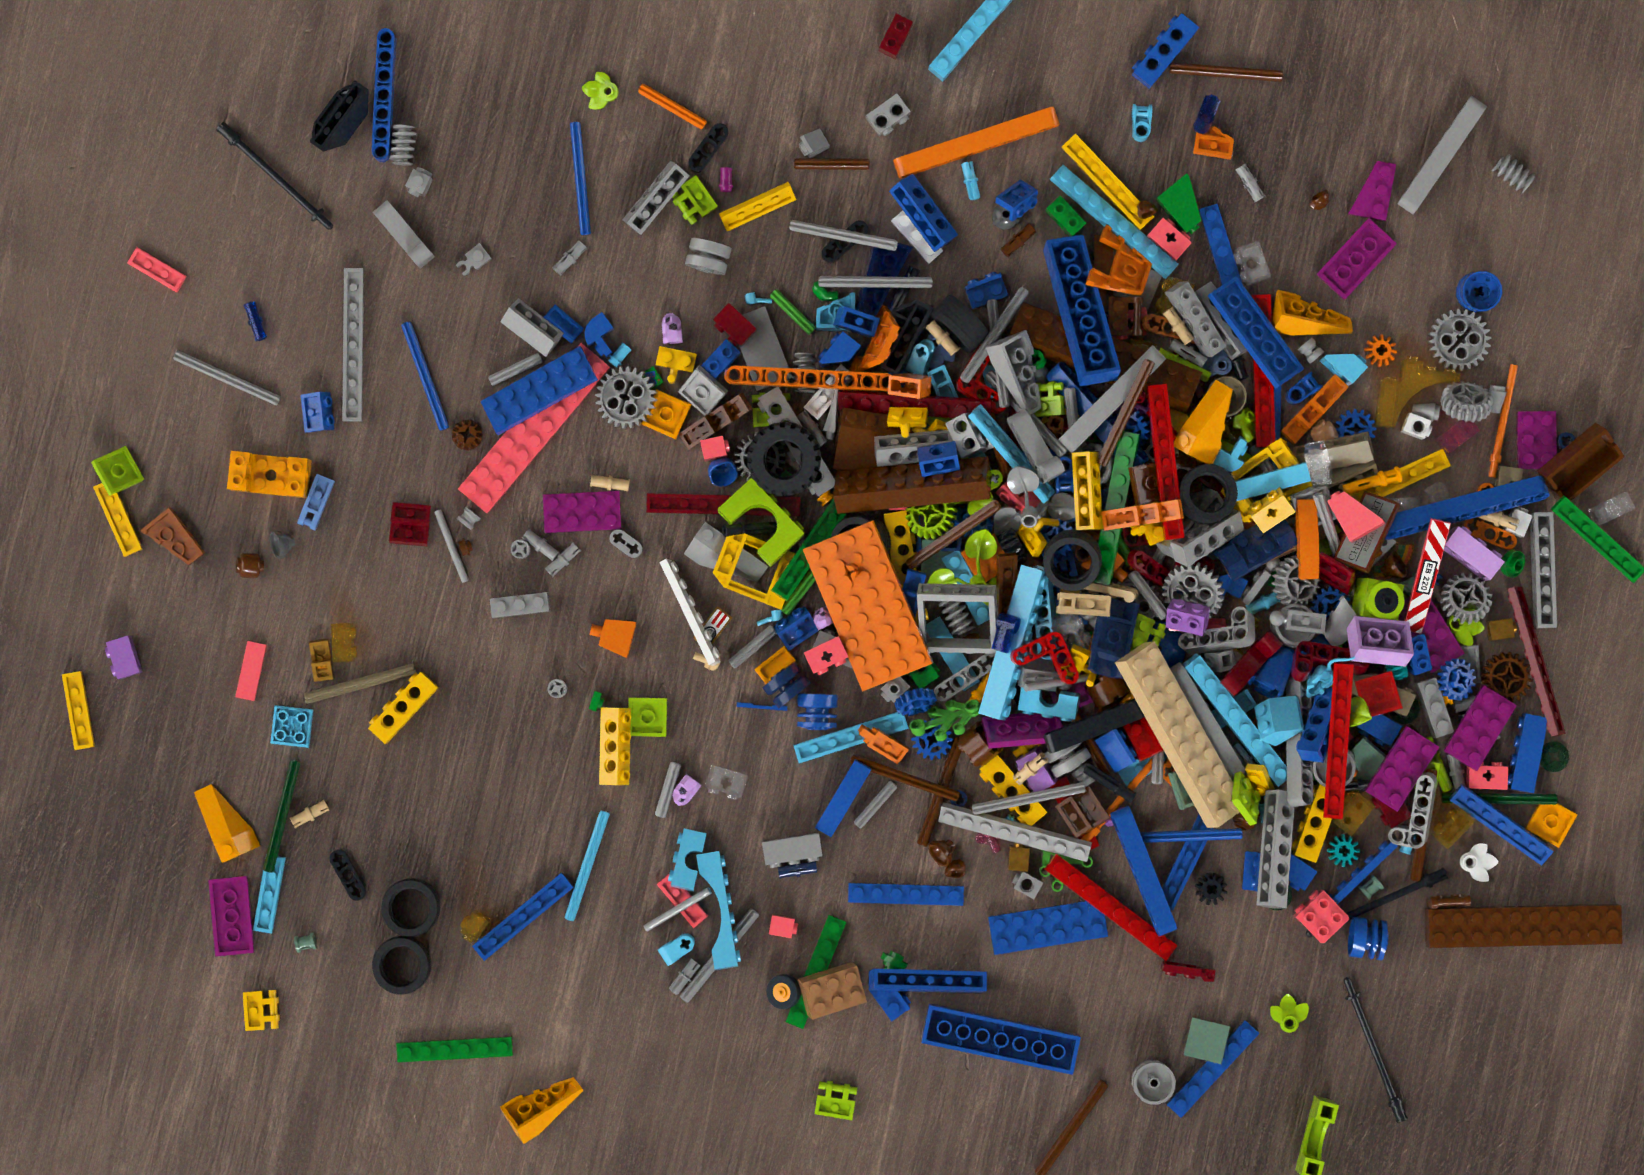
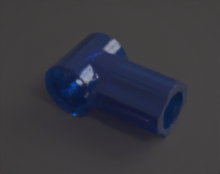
M1212 94L1205 95L1193 123V128L1196 132L1206 134L1210 130L1221 102L1217 96Z
M1003 612L998 615L996 620L997 631L991 649L1009 653L1013 636L1020 627L1021 619L1019 617Z

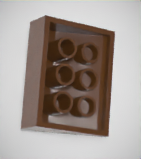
M842 408L839 413L832 469L857 470L877 468L874 437L901 434L900 427H888V415ZM910 427L909 433H914L912 427Z

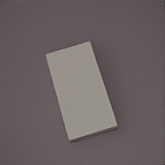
M764 306L743 314L757 329L753 336L740 347L746 365L789 368L766 307ZM750 371L752 380L756 381V372ZM769 372L768 380L775 382L776 374ZM791 373L787 374V380L792 378ZM754 385L755 388H756V391H760V390H762V389H765V388L770 387V386H756V385Z

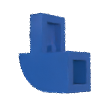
M602 312L587 324L585 340L589 347L596 343L597 345L594 348L599 355L602 356L604 354L608 358L613 353L602 338L614 330V328Z
M1228 574L1220 576L1217 582H1223L1220 587L1225 589L1222 594L1223 596L1227 593L1237 599H1240L1248 583L1243 578L1233 582Z

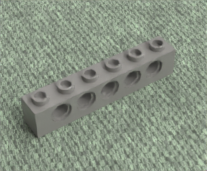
M779 387L773 388L758 398L760 402L757 405L762 413L766 411L769 419H767L769 425L788 420L790 423L793 422L802 426ZM773 404L781 406L782 410L779 415L771 413V406ZM780 441L782 446L786 444L789 451L787 454L791 461H796L799 465L798 471L802 465V453L799 447H792L790 441ZM822 458L819 470L821 478L813 481L808 487L812 495L816 493L817 496H820L835 485V479Z
M1553 512L1530 513L1532 515L1530 539L1534 628H1557Z
M1265 790L1256 905L1268 908H1287L1294 807L1289 805L1287 791Z

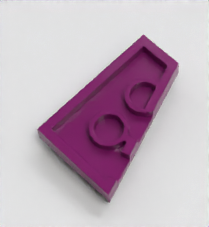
M1381 161L1375 163L1347 215L1386 221L1396 164Z

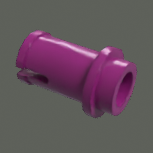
M720 168V185H718V188H720L721 192L732 191V168Z

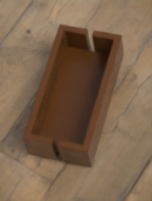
M1594 423L1536 472L1539 476L1544 477L1545 483L1548 485L1547 488L1556 500H1559L1564 495L1572 501L1625 456L1617 444L1614 443L1607 429Z

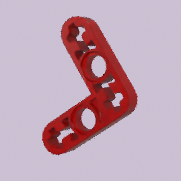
M981 344L975 349V351H974V353L972 354L971 358L969 359L968 363H969L970 360L973 358V356L975 355V353L977 352V350L979 349V347L981 346ZM987 355L983 361L984 364H981L979 372L975 373L968 386L963 388L962 382L964 381L959 377L956 382V388L960 393L971 399H980L977 396V391L980 389L984 390L987 393L986 400H989L991 395L994 396L991 399L993 400L991 412L1000 414L1006 408L995 407V402L999 400L998 392L978 381L990 361Z
M1059 632L1044 634L1015 648L1010 654L1011 661L1015 665H1025L1049 653L1059 678L1063 683L1074 684L1079 678L1078 670L1064 638ZM1051 636L1058 638V640L1055 641L1057 647L1062 646V649H1058L1055 652L1053 651V649L1057 648L1055 644L1050 643V641L1052 640ZM1035 643L1041 645L1042 649L1039 654H1035L1032 650V646ZM1017 652H1028L1030 654L1023 656L1022 661L1016 660V657L1018 656ZM1061 652L1066 655V660L1062 664L1057 661V655ZM1068 664L1070 665V667L1066 668L1068 672L1073 673V675L1071 676L1072 680L1065 678V676L1068 675L1066 669L1061 670V667L1067 666Z

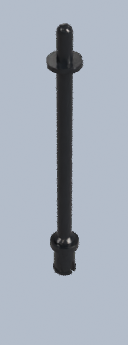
M225 122L221 123L222 126L219 125L216 131L228 140L230 146H237L312 215V222L318 220L328 230L333 228V224L322 215L324 209L317 210L241 140L240 133L233 131Z
M1443 867L1430 874L1425 873L1420 881L1349 911L1346 914L1349 916V920H1351L1352 917L1360 916L1422 887L1432 888L1434 884L1448 879V875H1446L1447 873ZM1309 930L1306 931L1307 937L1313 936Z
M1346 977L1343 980L1348 992V996L1345 999L1352 1002L1390 1098L1388 1106L1392 1108L1396 1122H1403L1408 1119L1402 1105L1403 1100L1396 1095L1358 999L1362 994L1355 991L1351 979Z

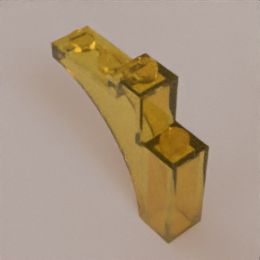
M1407 356V359L1401 360L1399 381H1396L1397 378L1388 376L1379 381L1374 426L1395 428L1401 410L1417 392L1434 384L1460 382L1461 374L1455 373L1456 370L1444 369V372L1436 371V367L1425 366V369H1423V361H1418V357Z

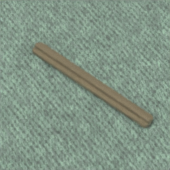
M408 664L304 693L306 703H313L411 676L416 672L414 664Z

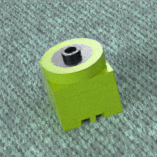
M1357 578L1352 608L1360 617L1398 620L1399 614L1404 607V585L1371 578Z

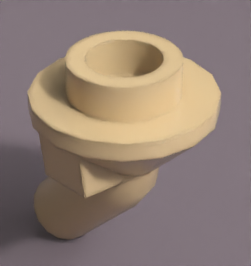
M697 652L694 654L693 659L705 663L704 667L714 671L720 665V663L714 666L708 665L703 654Z

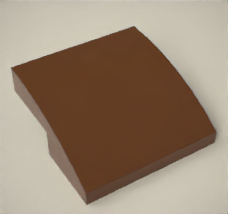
M1090 786L1085 788L1086 791L1084 793L1070 796L1056 805L1057 810L1076 838L1110 819V816Z

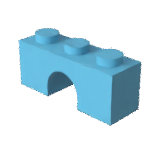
M1021 687L1018 710H1022V713L1027 715L1039 713L1045 718L1056 716L1061 717L1060 720L1072 721L1078 715L1081 694L1061 691L1058 702L1049 704L1043 700L1042 690L1026 692Z
M685 828L683 833L679 832L677 844H680L679 852L675 851L672 861L676 865L674 870H670L668 881L671 882V887L694 891L698 871L689 869L685 864V859L691 853H703L707 833Z

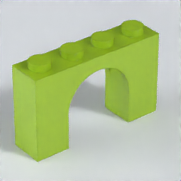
M750 478L718 508V513L729 525H732L745 512L753 508H763L772 513L777 522V530L757 550V554L771 567L804 537V528L798 521L795 523L790 518L791 514L784 507L781 509L776 504L778 501L772 494L768 495L762 487L760 488L757 485L756 481Z
M1315 1095L1313 1097L1295 1168L1300 1175H1322L1325 1163L1321 1158L1324 1137L1329 1124L1335 1123L1339 1105L1331 1099Z

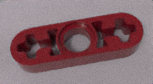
M1132 550L1127 556L1129 566L1155 585L1163 586L1166 583L1164 580L1166 576H1169L1170 571L1143 551ZM1149 563H1151L1152 565V571L1150 573L1147 572V566Z

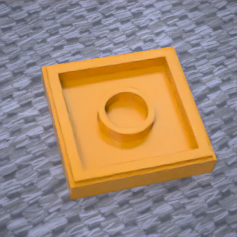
M656 389L657 393L653 395V398L658 399V401L652 402L656 409L650 408L649 411L653 415H646L648 421L642 420L641 425L676 440L691 404Z
M1558 803L1556 805L1538 804L1525 829L1559 848L1578 814Z

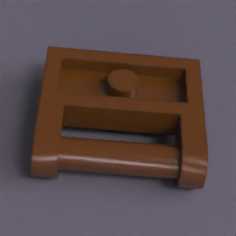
M1108 297V325L1111 336H1143V330H1141V304H1143V297ZM1128 304H1134L1133 330H1128Z
M1450 894L1451 898H1443V895H1433L1430 899H1426L1427 907L1431 909L1455 906L1465 907L1471 906L1470 895H1463L1462 897V894Z

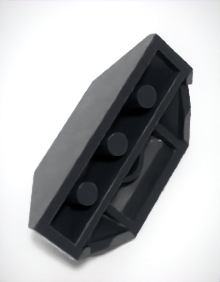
M353 81L350 85L338 90L315 120L310 143L323 152L346 145L368 115L369 90L357 81Z
M914 300L892 309L891 313L900 327L898 330L899 335L890 347V355L880 364L881 368L894 375L900 374L905 369L913 348L922 341L927 332L926 327L930 324V314L934 310L933 307L919 300Z

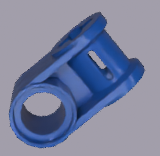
M1312 371L1288 389L1285 399L1289 404L1296 405L1323 387L1312 376ZM1292 391L1299 393V400H1294L1291 397Z
M1061 457L1059 459L1066 461L1069 468L1054 479L1055 494L1059 492L1074 493L1072 460L1068 457Z

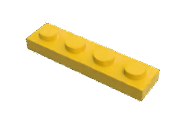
M786 182L719 213L726 231H730L793 202L796 198L789 182Z
M102 483L94 486L93 488L123 556L127 557L142 550L143 548L119 494L115 493L109 496Z
M78 671L62 674L74 749L95 747L83 673Z

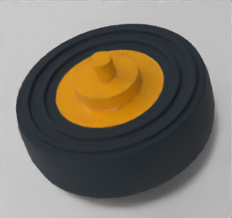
M781 974L772 978L767 985V998L774 1007L789 1009L798 1003L801 990L798 981L794 977Z

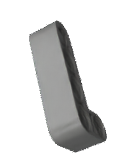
M388 200L373 211L374 215L420 269L435 257Z
M1025 409L1007 418L1010 429L1033 470L1037 473L1041 483L1045 484L1065 471L1062 461L1059 457L1052 456L1032 418Z
M1242 606L1236 607L1231 614V626L1207 629L1203 636L1184 633L1179 637L1178 645L1191 655L1251 646L1255 641L1254 615Z
M1426 772L1418 778L1410 825L1399 824L1390 830L1388 837L1393 844L1420 848L1427 842L1437 787V778L1433 773ZM1426 778L1428 779V782L1431 783L1427 786V788L1426 782H1423ZM1420 797H1426L1428 805H1422ZM1418 815L1423 816L1425 824L1418 823L1416 817ZM1395 830L1402 832V839H1398L1395 836ZM1414 834H1418L1421 836V843H1418L1414 840Z

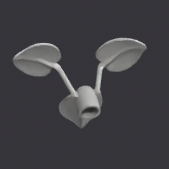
M1015 466L1008 474L1007 485L1014 494L1024 492L1025 508L1023 511L1018 512L1010 506L1000 508L994 515V534L1000 535L1003 531L1011 528L1017 532L1021 524L1027 528H1032L1037 524V519L1041 518V515L1047 508L1049 515L1053 519L1059 518L1066 521L1075 518L1074 497L1067 493L1054 494L1051 502H1048L1038 513L1035 507L1029 506L1028 491H1034L1038 488L1039 477L1036 472L1029 468Z

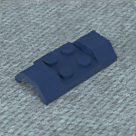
M1284 519L1264 533L1256 524L1238 534L1226 544L1213 550L1212 553L1220 559L1227 569L1231 580L1234 582L1297 545V538L1291 526Z
M1112 599L1110 617L1097 616L1088 670L1092 673L1109 678L1124 679L1115 662L1130 652L1139 604Z

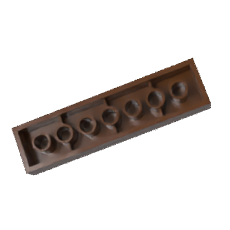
M988 456L959 459L960 470L922 477L919 463L836 471L833 498L837 514L990 499L992 473Z

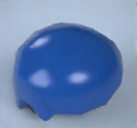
M727 457L715 459L708 467V475L713 485L719 487L728 486L734 483L738 477L735 463Z

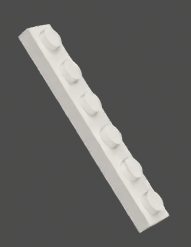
M669 559L661 561L662 569L708 665L714 666L720 663L718 658L720 657L719 651L710 642L712 637L709 631L705 630L702 625L704 621L700 613H697L694 608V599L691 595L688 596L687 585L683 578L680 579L677 573L679 571L677 564Z

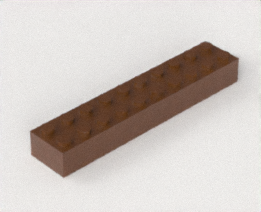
M1023 302L1009 336L1026 330L1034 350L1041 351L1047 360L1057 364L1064 362L1070 369L1075 370L1061 317ZM1112 337L1121 369L1118 376L1119 379L1147 350ZM1166 358L1149 376L1143 388L1146 399H1148L1146 386L1167 384L1169 407L1186 414L1203 372ZM1110 381L1106 383L1113 385L1116 381Z
M1619 904L1425 908L1426 947L1623 944L1622 906Z

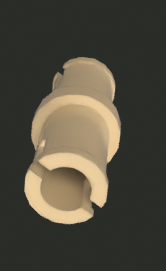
M1173 307L1163 313L1173 327L1171 328L1172 331L1178 334L1184 345L1195 339L1185 326L1186 322L1181 320Z
M935 320L926 327L937 340L936 343L938 345L941 344L950 356L959 351L960 347L949 337L950 334L948 332L945 333Z
M592 474L590 487L607 488L609 491L611 489L628 491L630 479L626 480L613 478L611 475L604 477Z
M1501 511L1479 517V519L1494 523L1495 526L1499 527L1501 525L1516 531L1518 526L1511 524V522L1519 524V519L1504 515V512Z
M1041 752L1032 761H1027L1024 767L1013 775L1014 780L1019 778L1016 783L1021 785L1030 776H1035L1038 770L1049 762L1048 758L1043 759L1046 755Z
M322 800L310 808H304V811L290 817V820L294 827L297 828L310 820L311 822L314 821L315 817L330 810L325 800Z

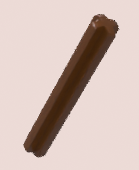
M796 158L794 160V168L868 170L870 168L869 159Z

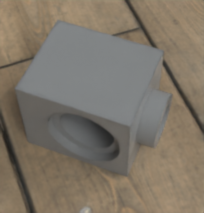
M1024 871L1020 874L1016 873L1012 881L1014 889L1032 899H1035L1043 884L1042 881ZM1024 879L1031 880L1032 885L1029 889L1021 887V882Z

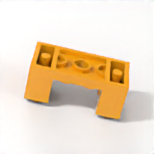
M231 451L227 489L231 491L307 498L312 460ZM269 470L276 472V478L272 481L266 478V473Z

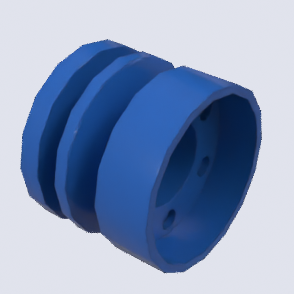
M1487 271L1472 272L1463 276L1456 287V298L1459 304L1471 312L1488 311L1494 308L1500 302L1502 296V285L1499 279ZM1479 288L1478 292L1481 294L1475 296L1476 292L1473 290Z
M798 694L797 706L806 708V712L798 713L797 717H806V721L797 722V726L807 730L837 728V723L828 722V718H837L836 714L829 713V709L837 708L838 695Z
M1352 917L1348 935V956L1362 958L1365 950H1367L1368 959H1373L1375 955L1376 960H1383L1389 937L1387 921L1380 920L1378 925L1377 920L1373 919L1370 927H1368L1366 918Z

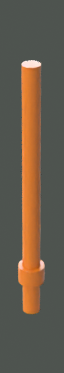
M1510 364L1505 389L1507 393L1501 409L1493 454L1490 455L1489 460L1491 465L1488 477L1496 478L1498 464H1501L1502 459L1500 454L1518 366Z
M1152 758L1128 784L1127 787L1133 791L1152 770ZM1118 796L1106 810L1108 815L1110 816L1111 812L1116 811L1125 799ZM1106 822L1086 833L1081 840L1090 841L1094 836L1096 837Z

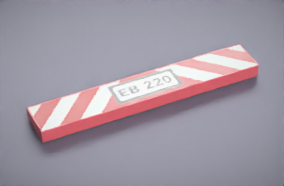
M1430 519L1404 621L1410 623L1411 632L1422 634L1450 522Z

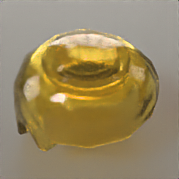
M1234 416L1225 418L1224 424L1226 426L1222 433V439L1235 445L1240 436L1243 437L1241 429L1233 427Z

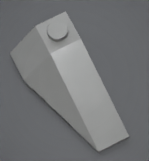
M1027 331L1018 332L987 346L986 350L994 369L1022 410L1025 409L1029 415L1041 409L1039 386L1035 383L1034 376L1036 366H1033L1032 361L1034 350Z
M705 522L684 554L697 564L714 569L726 537ZM743 549L733 575L758 582L768 566Z

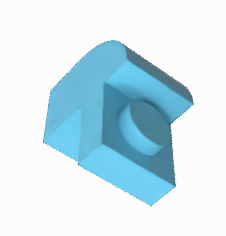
M1240 436L1231 452L1221 448L1213 465L1223 467L1228 472L1239 469L1244 464L1239 455L1243 456L1248 448L1246 445L1247 440Z

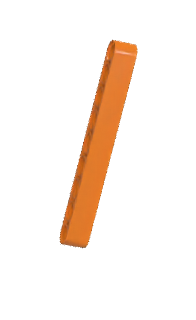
M1053 106L898 157L893 160L898 178L901 179L911 174H917L1058 127L1060 123Z
M731 366L724 372V379L729 384L887 392L888 388L882 385V379L884 377L889 379L891 374ZM731 370L737 371V380L730 378L729 372ZM750 371L756 372V381L749 379L748 374ZM769 372L776 374L775 382L768 380ZM788 373L795 375L794 383L788 382ZM807 374L814 376L813 384H809L806 381ZM826 375L833 377L832 385H828L825 382ZM845 376L851 377V386H847L844 383ZM864 377L870 378L871 385L869 387L863 384Z

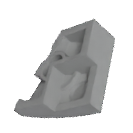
M1344 596L1340 597L1339 605L1335 611H1331L1329 619L1325 624L1324 636L1330 645L1337 647L1348 640L1347 627L1354 616H1358Z

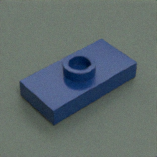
M554 305L544 316L546 320L564 333L562 336L571 344L584 330L582 326L557 305Z

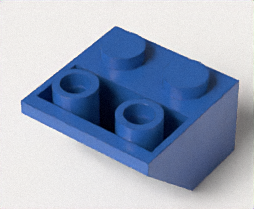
M845 332L841 334L836 333L830 341L832 346L829 349L825 348L819 355V365L821 367L849 364L861 349V345Z
M1121 729L1111 730L1094 739L1114 773L1136 762L1134 757L1137 756L1133 748L1125 744L1126 737Z

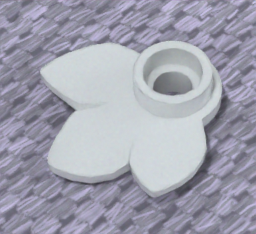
M1484 843L1474 845L1470 852L1464 853L1460 858L1461 868L1470 872L1471 877L1480 882L1489 881L1487 870L1498 864V860L1493 855L1486 853L1487 844ZM1471 858L1472 864L1468 866L1466 860Z

